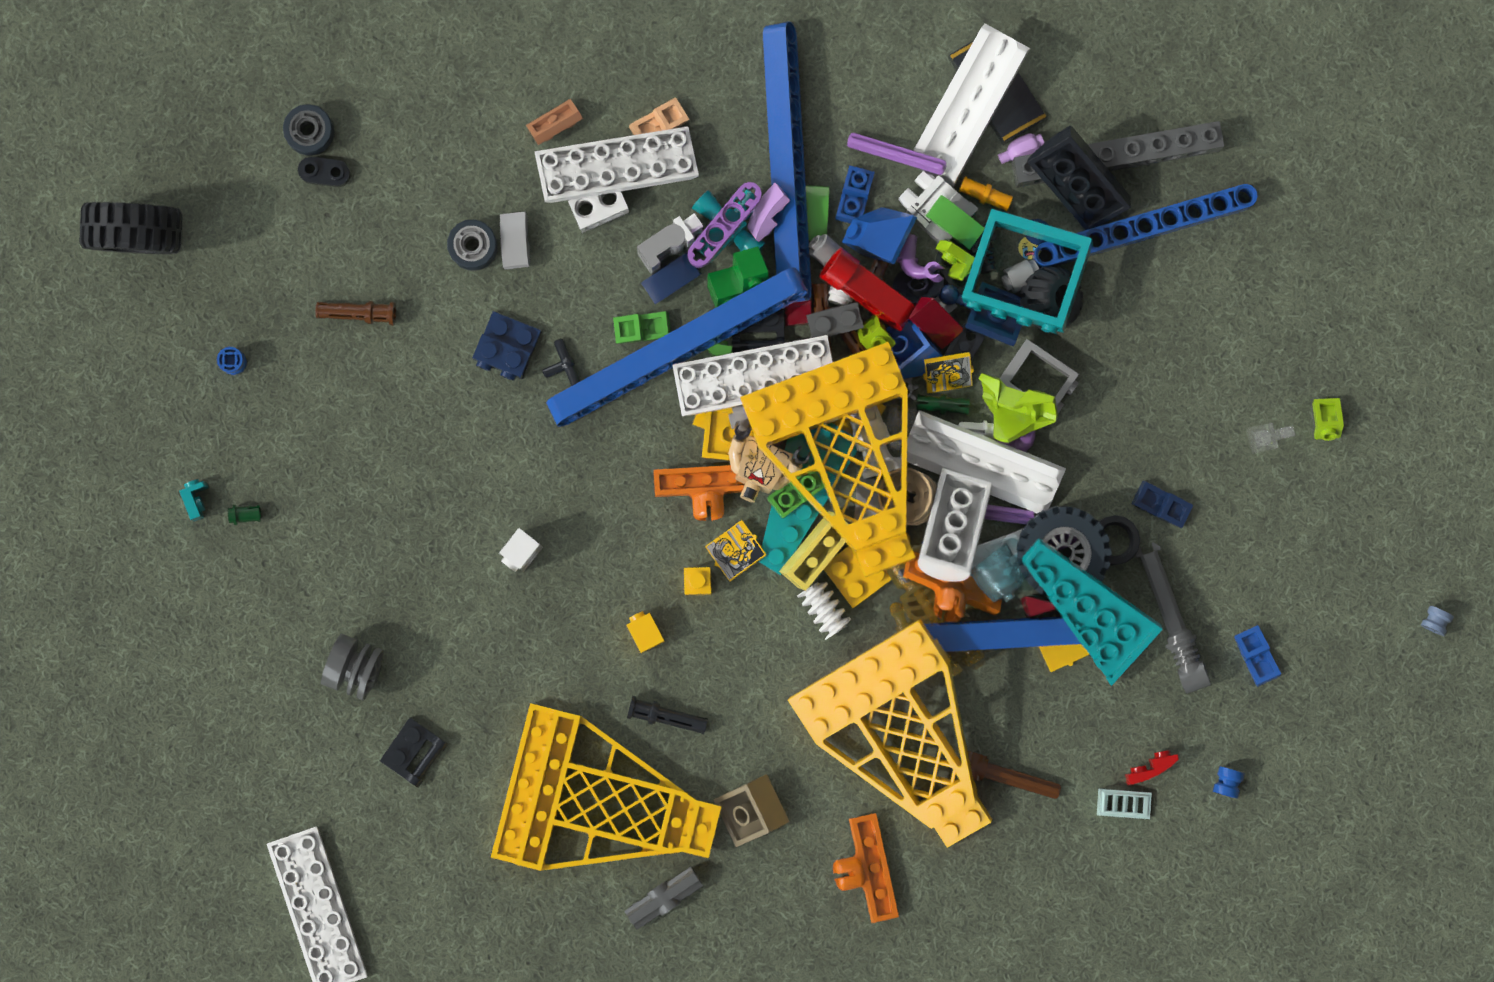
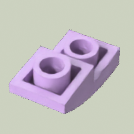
M776 183L762 196L759 204L753 210L747 228L758 242L769 235L773 228L778 225L773 216L782 211L790 201L782 188Z

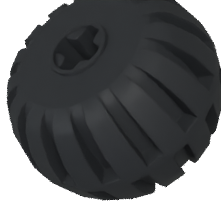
M1045 266L1036 270L1025 281L1027 285L1021 288L1020 295H1022V298L1020 299V305L1026 309L1057 318L1072 273L1057 266ZM1081 284L1066 327L1077 319L1082 309L1083 302H1081V299L1084 297L1083 291H1080L1082 288ZM1033 324L1040 329L1042 328V326Z

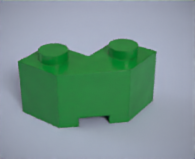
M759 247L733 253V267L708 273L707 287L715 308L768 280V270Z

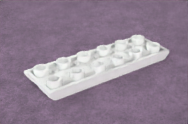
M987 24L981 27L913 150L945 160L947 162L946 169L943 175L939 176L953 187L1030 51L1029 47ZM929 172L930 174L934 175L935 177L938 176V174Z
M688 126L535 151L544 201L547 203L686 181L699 176Z
M825 335L673 364L682 416L742 406L741 396L833 362L828 336Z
M920 410L907 439V462L939 475L942 468L991 482L993 484L990 495L1035 513L1049 509L1066 470L1064 467Z
M316 826L268 843L267 847L312 982H355L368 977L318 827Z

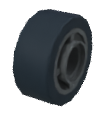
M311 104L297 106L288 113L283 124L284 138L289 146L299 154L306 156L319 155L327 150L333 141L335 133L333 122L328 114L318 106ZM310 124L315 126L313 134L309 136L303 135V128Z

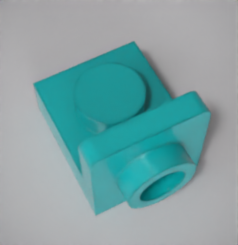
M199 479L184 484L185 488L179 491L190 520L194 522L204 518L202 511L206 510L201 497H196L195 493L209 488L205 481L200 482Z

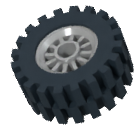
M1055 506L1045 511L1042 510L1027 522V525L1019 535L1020 539L1016 550L1020 570L1027 582L1036 591L1046 596L1048 595L1022 560V557L1038 539H1041L1046 544L1052 539L1055 547H1051L1056 551L1061 546L1070 547L1071 556L1068 559L1081 562L1079 567L1100 582L1105 578L1106 570H1109L1111 548L1108 535L1105 533L1103 526L1093 516L1081 509L1070 506ZM1064 533L1070 534L1067 542L1064 540ZM1060 534V543L1055 539V535ZM1073 536H1075L1078 540L1070 545ZM1080 543L1082 544L1083 549L1074 550L1076 546ZM1083 553V559L1075 556V554Z

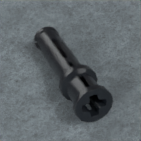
M632 696L627 719L634 717L646 720L651 725L659 722L703 735L708 722V718L660 707V704L656 701L650 703L638 700L636 696Z

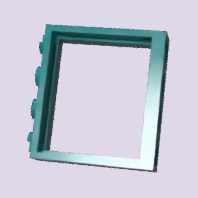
M991 209L962 295V300L967 304L966 307L973 308L975 311L980 312L983 308L992 311L991 315L1001 319H1006L1009 316L1016 318V322L1024 326L1031 327L1032 324L1042 326L1041 330L1047 333L1052 332L1056 334L1057 331L1064 333L1093 246L1092 238ZM996 226L1079 251L1057 318L973 293Z

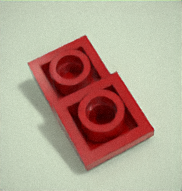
M1170 750L1155 752V758L1149 759V770H1147L1146 765L1130 768L1131 773L1125 774L1127 785L1149 780L1166 771L1179 760L1178 754L1171 755Z

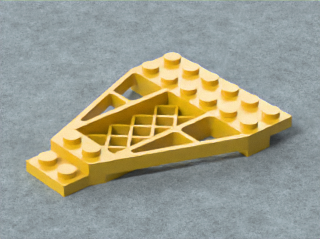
M889 342L740 397L758 448L856 553L865 578L915 559L906 535L908 390ZM901 397L902 432L882 440H877L865 410ZM858 413L860 420L850 415ZM842 419L837 430L826 425ZM846 419L860 425L855 437L840 432ZM817 428L814 437H812L810 430ZM821 428L835 434L830 447L816 441ZM862 428H864L870 444L858 440ZM803 433L815 464L791 473L767 446ZM838 436L852 442L847 454L833 449ZM901 439V490L897 492L882 457L880 447ZM855 443L869 449L864 462L850 456ZM816 446L827 451L823 462ZM872 451L879 469L867 464ZM830 453L844 458L839 471L825 465ZM848 460L862 466L856 479L842 473ZM865 468L879 474L874 486L860 481ZM814 471L819 472L835 516H831L796 478ZM826 471L837 475L832 487ZM881 476H883L889 493L877 488ZM840 477L854 483L849 496L835 490ZM857 485L871 490L866 503L852 498ZM874 492L889 498L883 511L869 505ZM835 495L843 499H846L842 511L840 510ZM892 500L894 508L888 509V506ZM849 502L864 507L858 520L844 514ZM867 509L877 513L862 519ZM845 520L850 521L852 523L846 525Z
M919 619L789 697L788 701L819 747L929 828H935L946 847H949L988 825L993 819L980 801L976 784L973 780L950 667L951 660L937 638L933 639L922 620ZM938 671H943L951 706L932 716L913 686ZM896 698L910 702L908 713L894 710ZM892 699L890 709L881 707V705ZM913 708L918 714V716L912 715ZM875 711L889 715L886 726L872 723ZM870 712V716H869V720H868L865 715ZM950 713L953 715L961 760L936 723V721ZM892 716L907 719L904 731L890 727ZM911 720L924 723L923 735L908 732ZM851 723H856L874 750L856 762L826 740L827 737ZM875 730L885 732L883 742ZM927 731H929L933 738L926 737ZM889 733L903 737L901 748L886 745ZM907 738L921 741L919 753L905 750ZM925 742L939 747L937 758L923 754ZM889 752L899 754L897 764ZM942 753L944 754L947 760L941 759ZM903 755L917 759L915 770L901 767ZM873 758H879L904 797L861 765ZM921 760L935 763L933 775L919 772ZM939 764L953 768L951 780L937 776ZM903 774L914 776L912 786ZM917 777L932 781L929 792L915 789ZM935 782L946 784L945 787L933 793ZM918 796L925 797V798L920 801V799L918 798Z
M530 703L491 858L539 871L677 852H686L709 858L721 806L696 800L584 717ZM580 724H584L612 744L609 761L605 770L572 762L571 756ZM616 749L657 777L660 783L654 784L613 773L611 767ZM568 768L578 770L570 776L566 777ZM584 772L599 775L603 778L590 784ZM580 773L588 787L574 794L567 780ZM609 778L629 784L616 791ZM606 779L613 794L600 801L592 787ZM565 784L571 797L560 803ZM635 785L654 789V791L641 797ZM631 786L639 800L625 807L618 793ZM590 789L597 803L584 810L577 796ZM660 791L670 793L668 804ZM657 792L665 806L651 814L644 800ZM616 796L623 809L610 817L602 803ZM574 799L581 813L568 820L560 806ZM641 802L649 816L635 823L628 809ZM599 805L607 819L593 826L586 813ZM666 809L662 828L660 829L653 816ZM557 811L560 812L564 821L556 819ZM625 812L632 826L619 833L611 819ZM583 815L590 827L571 822ZM651 819L658 832L644 839L637 826ZM609 821L615 833L596 828ZM557 825L585 832L589 835L583 860L553 864L545 862L554 826ZM635 828L641 840L623 836V834ZM659 835L657 844L648 842ZM595 836L643 847L641 852L589 858Z

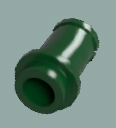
M235 504L233 507L228 508L229 523H234V525H238L239 522H261L260 505L237 507Z

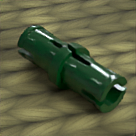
M917 394V401L927 402L928 404H916V411L939 412L940 415H945V412L969 414V408L959 407L958 405H970V398H950L946 394H941V397Z

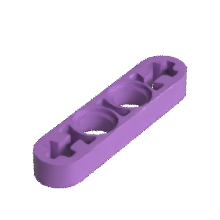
M747 182L740 186L690 246L688 259L693 266L702 268L708 265L759 204L761 189L757 184ZM754 189L756 199L750 198L745 203V207L748 208L747 211L740 204L734 202L738 199L741 203L745 198L743 191ZM730 208H736L740 211L741 217L736 222H730L726 219V211ZM714 228L721 229L724 233L723 239L719 242L711 241L709 238L710 230ZM705 239L708 245L715 249L711 251L708 247L704 253L706 259L704 261L702 259L695 261L693 251H701L705 246L701 241Z

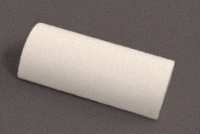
M942 468L918 559V566L924 573L936 579L951 582L963 581L970 576L993 483Z

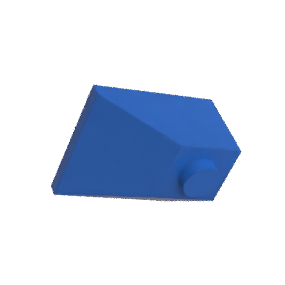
M881 207L854 218L847 228L842 243L863 256L895 264L917 217Z
M910 319L902 331L893 329L890 326L886 329L895 340L896 344L891 349L903 379L922 376L925 373L924 359L943 356L938 347Z

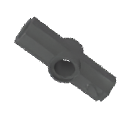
M690 866L670 881H664L649 891L646 897L628 907L625 913L636 930H638L658 915L662 916L679 905L682 899L700 889L703 884Z

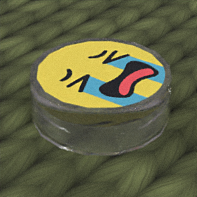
M1024 236L1017 244V253L1023 260L1030 261L1038 245L1032 244ZM1042 250L1039 251L1038 257H1040Z

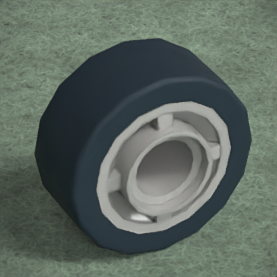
M476 219L458 223L450 231L447 239V249L452 260L459 267L469 271L481 270L487 267L494 260L498 251L497 239L492 229L486 223ZM471 239L479 241V247L475 251H468L466 249V243Z

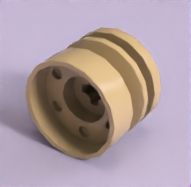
M901 468L889 473L897 492L901 490ZM907 468L906 525H920L929 520L937 485L928 475L912 468ZM882 479L879 489L889 493L885 481ZM910 492L916 494L914 503L907 502ZM878 494V502L883 511L889 498ZM892 500L888 506V509L894 508Z

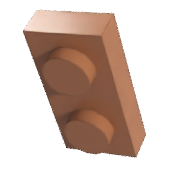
M570 99L526 126L539 145L551 140L556 134L566 128L573 127L583 118Z

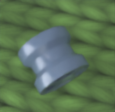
M1430 606L1428 609L1429 615L1427 619L1422 621L1421 626L1438 635L1445 636L1447 632L1446 626L1452 622L1454 616L1439 608Z

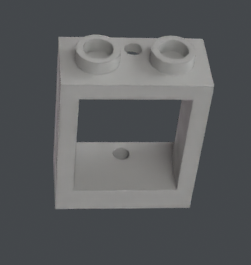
M1026 339L1001 375L1000 380L1007 387L1022 391L1010 383V381L1029 353H1033L1068 377L1055 396L1057 412L1059 413L1064 406L1060 401L1066 393L1071 395L1079 384L1075 379L1079 374Z

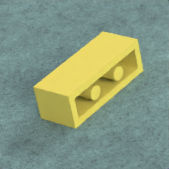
M828 511L831 516H835L834 512ZM823 517L779 572L796 587L806 591L846 542Z

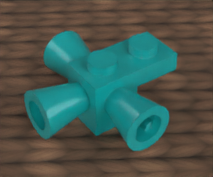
M708 190L697 200L692 209L712 221L722 207L711 191ZM745 190V198L741 203L738 201V204L747 211L748 208L745 207V203L750 198L755 200L756 197L751 191ZM730 208L726 211L725 216L728 221L736 222L741 217L738 209L734 208L732 210ZM751 212L750 215L745 219V221L751 217L752 212ZM744 221L710 262L712 263L727 246L730 247L733 243L736 244L740 251L757 246L761 251L766 243L762 240L758 242L751 233L747 232V223ZM714 228L709 232V238L713 242H719L724 237L723 231L719 228ZM705 239L701 241L705 244L703 249L700 251L703 255L705 251L708 249V247L711 251L715 249L714 247L708 245Z

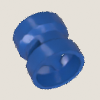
M225 347L217 356L219 368L227 374L238 375L246 368L247 360L245 355L235 347Z
M1219 766L1217 773L1219 782L1214 784L1212 792L1238 799L1240 794L1238 785L1243 781L1245 773Z

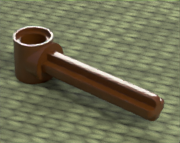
M968 751L972 776L975 781L980 782L983 778H987L1053 799H1057L1060 795L1061 785L989 763L987 756Z

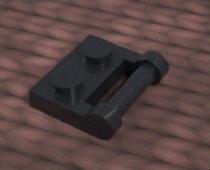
M782 308L732 335L733 353L785 343L784 309ZM776 333L777 340L740 341V334Z
M410 717L382 756L380 762L419 788L423 782L421 780L441 750L444 751L449 744ZM426 740H429L433 745L415 771L411 773L407 770L408 766Z

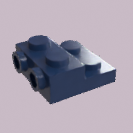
M493 311L472 358L477 361L476 366L481 369L491 371L492 368L501 371L500 376L515 381L516 377L523 379L542 331Z

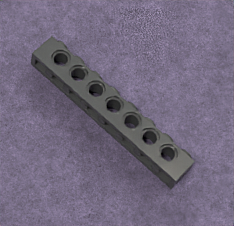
M1220 121L1092 143L1088 144V146L1109 171L1220 152L1224 147ZM1032 154L1013 158L1012 168L1016 188L1045 183L1027 162V159Z

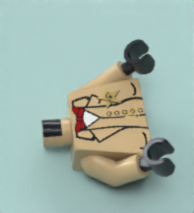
M737 421L735 423V435L728 452L731 470L736 474L735 480L745 484L740 497L754 503L759 491L769 494L772 489L780 490L789 484L790 481L758 448L755 438L749 436L750 424L748 423L747 430L740 431L738 429L740 421ZM773 445L767 446L791 473L801 470L802 464L807 463L811 456V452H809L807 457L799 455L802 446H799L794 454Z

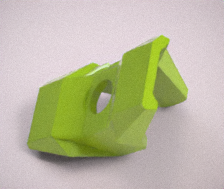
M981 373L979 380L982 382L983 387L982 398L994 415L993 436L996 440L1009 443L1057 421L1058 412L1055 396L1035 390L1019 391L1007 387L1000 378Z

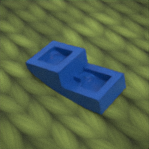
M1258 625L1234 636L1257 687L1281 676V672L1269 651L1270 647Z

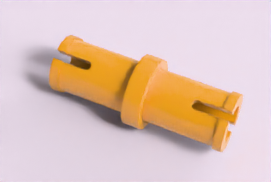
M966 176L958 191L979 199L981 204L986 202L1007 212L1013 198L1011 195L993 189L992 185L988 183L983 185Z

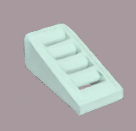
M1099 789L1097 815L1150 819L1152 793ZM1108 795H1113L1112 811L1107 810ZM1118 796H1123L1122 812L1117 811ZM1128 796L1133 797L1132 812H1127ZM1139 797L1144 798L1143 813H1138Z

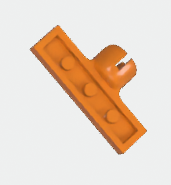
M731 465L657 469L653 471L655 497L690 496L693 504V516L696 520L706 521V506H710L711 521L722 518L724 515V495L742 492L745 484L735 480L736 474L731 470Z
M913 551L915 559L906 562L903 577L929 587L935 592L933 611L938 619L942 618V610H945L944 622L953 623L959 621L965 614L966 604L994 616L1000 612L1003 589L973 576L957 582L931 577L919 568L918 559L920 554Z
M872 813L850 818L849 822L855 845V855L836 860L833 863V874L848 872V876L836 878L835 882L838 888L843 891L859 887L863 888L871 923L897 918L899 915L877 814Z

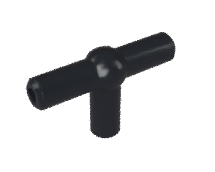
M558 339L554 341V346L561 361L542 370L545 378L565 371L571 386L579 383L580 379L574 367L575 361L570 357L564 340Z

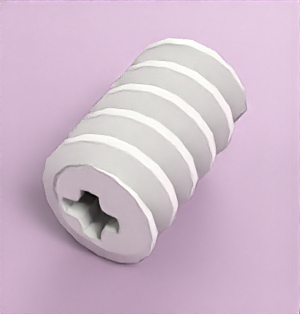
M817 582L806 591L801 592L797 597L806 596L802 605H812L808 614H818L813 622L815 624L823 623L819 630L821 633L829 631L825 638L826 640L845 628L851 618H841L845 612L844 608L835 609L840 601L838 599L830 601L834 592L832 590L824 592L828 583Z

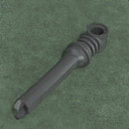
M1153 542L1151 543L1154 549L1153 552L1143 555L1139 547L1136 558L1141 557L1169 633L1166 639L1168 644L1165 647L1172 654L1175 653L1173 659L1178 660L1175 663L1176 666L1180 665L1177 671L1186 694L1211 686V681L1203 661L1198 660L1201 658L1200 654H1196L1199 651L1198 648L1194 649L1197 635H1193L1192 631L1186 628L1158 553L1161 547Z

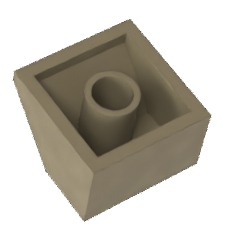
M767 774L714 799L715 805L721 806L720 815L736 847L770 833L790 822Z

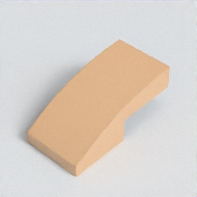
M674 98L655 108L652 113L631 123L629 128L633 135L678 128L689 121V118L677 98Z

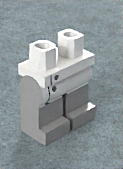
M925 170L914 181L924 192L918 197L907 188L898 199L907 209L906 213L916 216L915 222L936 243H939L940 240L950 241L953 238L926 217V214L940 195L946 197L970 217L979 209L972 202L967 201L939 175L935 178Z
M692 214L685 220H682L679 216L673 220V224L668 225L638 245L637 255L651 275L661 270V261L671 254L680 253L684 247L688 250L694 242V238L703 232V225L695 214Z

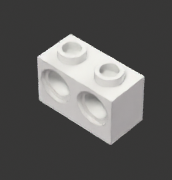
M621 191L612 193L617 197L616 202L612 205H606L602 202L606 194L568 201L582 233L629 213ZM590 204L593 207V211L589 215H581L579 213L580 206Z
M518 528L500 551V554L504 556L501 562L515 572L518 568L524 572L543 547Z

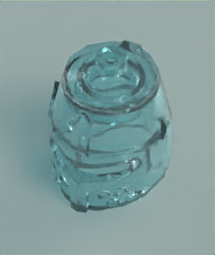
M1007 543L971 569V575L978 587L993 602L1003 597L1005 601L1015 597L1013 592L1023 582L1018 562L1016 561L1013 564L1010 562L1014 555Z

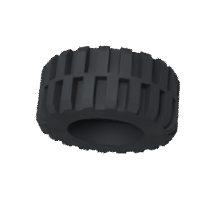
M86 202L81 207L79 243L84 249L99 251L178 254L181 249L183 214L179 208L161 205Z

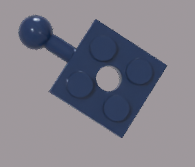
M981 283L977 294L1024 308V306L1020 305L1022 297L987 283ZM948 284L942 288L939 299L943 304L953 305L957 303L966 307L967 304L963 302L962 294L959 293L957 287ZM969 308L971 312L965 328L1014 347L1022 327L1021 324L1016 322V318L1007 316L1006 319H1001L991 315L992 311L982 308L979 312Z

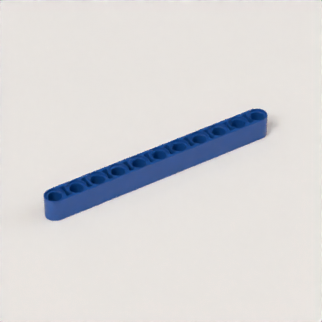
M788 21L765 26L763 29L771 186L774 183L779 185L790 199L783 210L773 216V219L778 224L774 227L776 275L789 268H797L808 290L804 297L795 301L802 302L810 300L812 290L797 33L794 24Z
M797 268L784 270L551 397L546 404L557 426H566L672 369L673 364L685 362L799 300L808 293V290Z

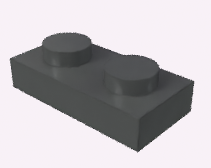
M857 302L806 315L812 338L825 335L829 337L864 328Z

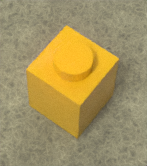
M684 568V594L711 595V568Z
M641 611L629 618L631 623L627 624V627L640 653H644L665 642L650 613L645 615Z

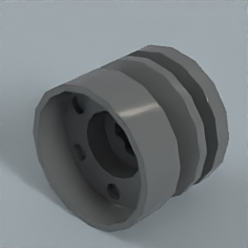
M340 634L327 659L321 678V685L338 691L346 681L348 682L347 695L352 696L358 687L357 699L364 701L375 686L380 675L384 650L376 647L370 657L372 645L366 644L361 652L358 653V640Z

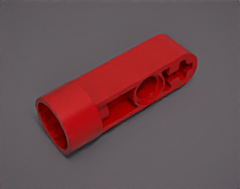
M842 247L839 248L827 261L819 277L836 290H842L893 329L902 331L915 306L859 264L860 261Z

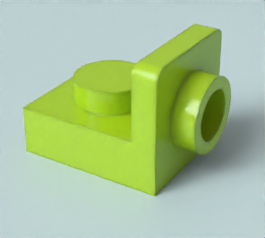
M940 240L935 249L943 254L942 259L953 265L948 276L962 281L970 273L975 257L953 242Z
M875 315L863 323L864 328L857 329L859 340L866 349L889 342L891 348L896 344L895 340L886 331L884 322Z
M1340 398L1314 399L1312 404L1316 426L1314 438L1325 441L1340 438L1344 426Z

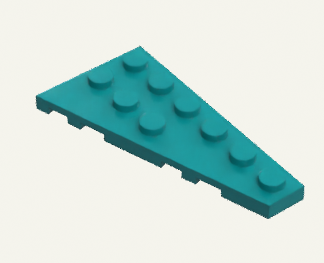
M832 422L826 424L827 426L833 429H838V426H836ZM817 428L810 430L812 437H814ZM821 428L816 441L830 447L835 434ZM841 429L840 432L845 433V434H847V435L853 437V435H851V434H849L848 432H846L845 430ZM803 433L787 439L785 451L794 454L796 449L802 446L799 451L801 457H807L809 452H811ZM838 436L833 449L847 454L852 442ZM816 446L823 462L827 451ZM854 446L850 454L853 458L857 453L856 446ZM830 453L825 465L839 471L844 458ZM812 454L808 462L802 464L801 470L815 464ZM847 461L842 473L845 472L851 461ZM826 471L832 487L837 475ZM825 487L813 496L822 507L828 500ZM808 500L783 519L774 507L771 506L762 548L767 555L758 562L781 575L779 571L795 553L819 514Z
M1038 539L1022 557L1025 566L1044 589L1052 604L1059 610L1067 625L1082 646L1086 648L1111 686L1163 630L1160 623L1041 539Z

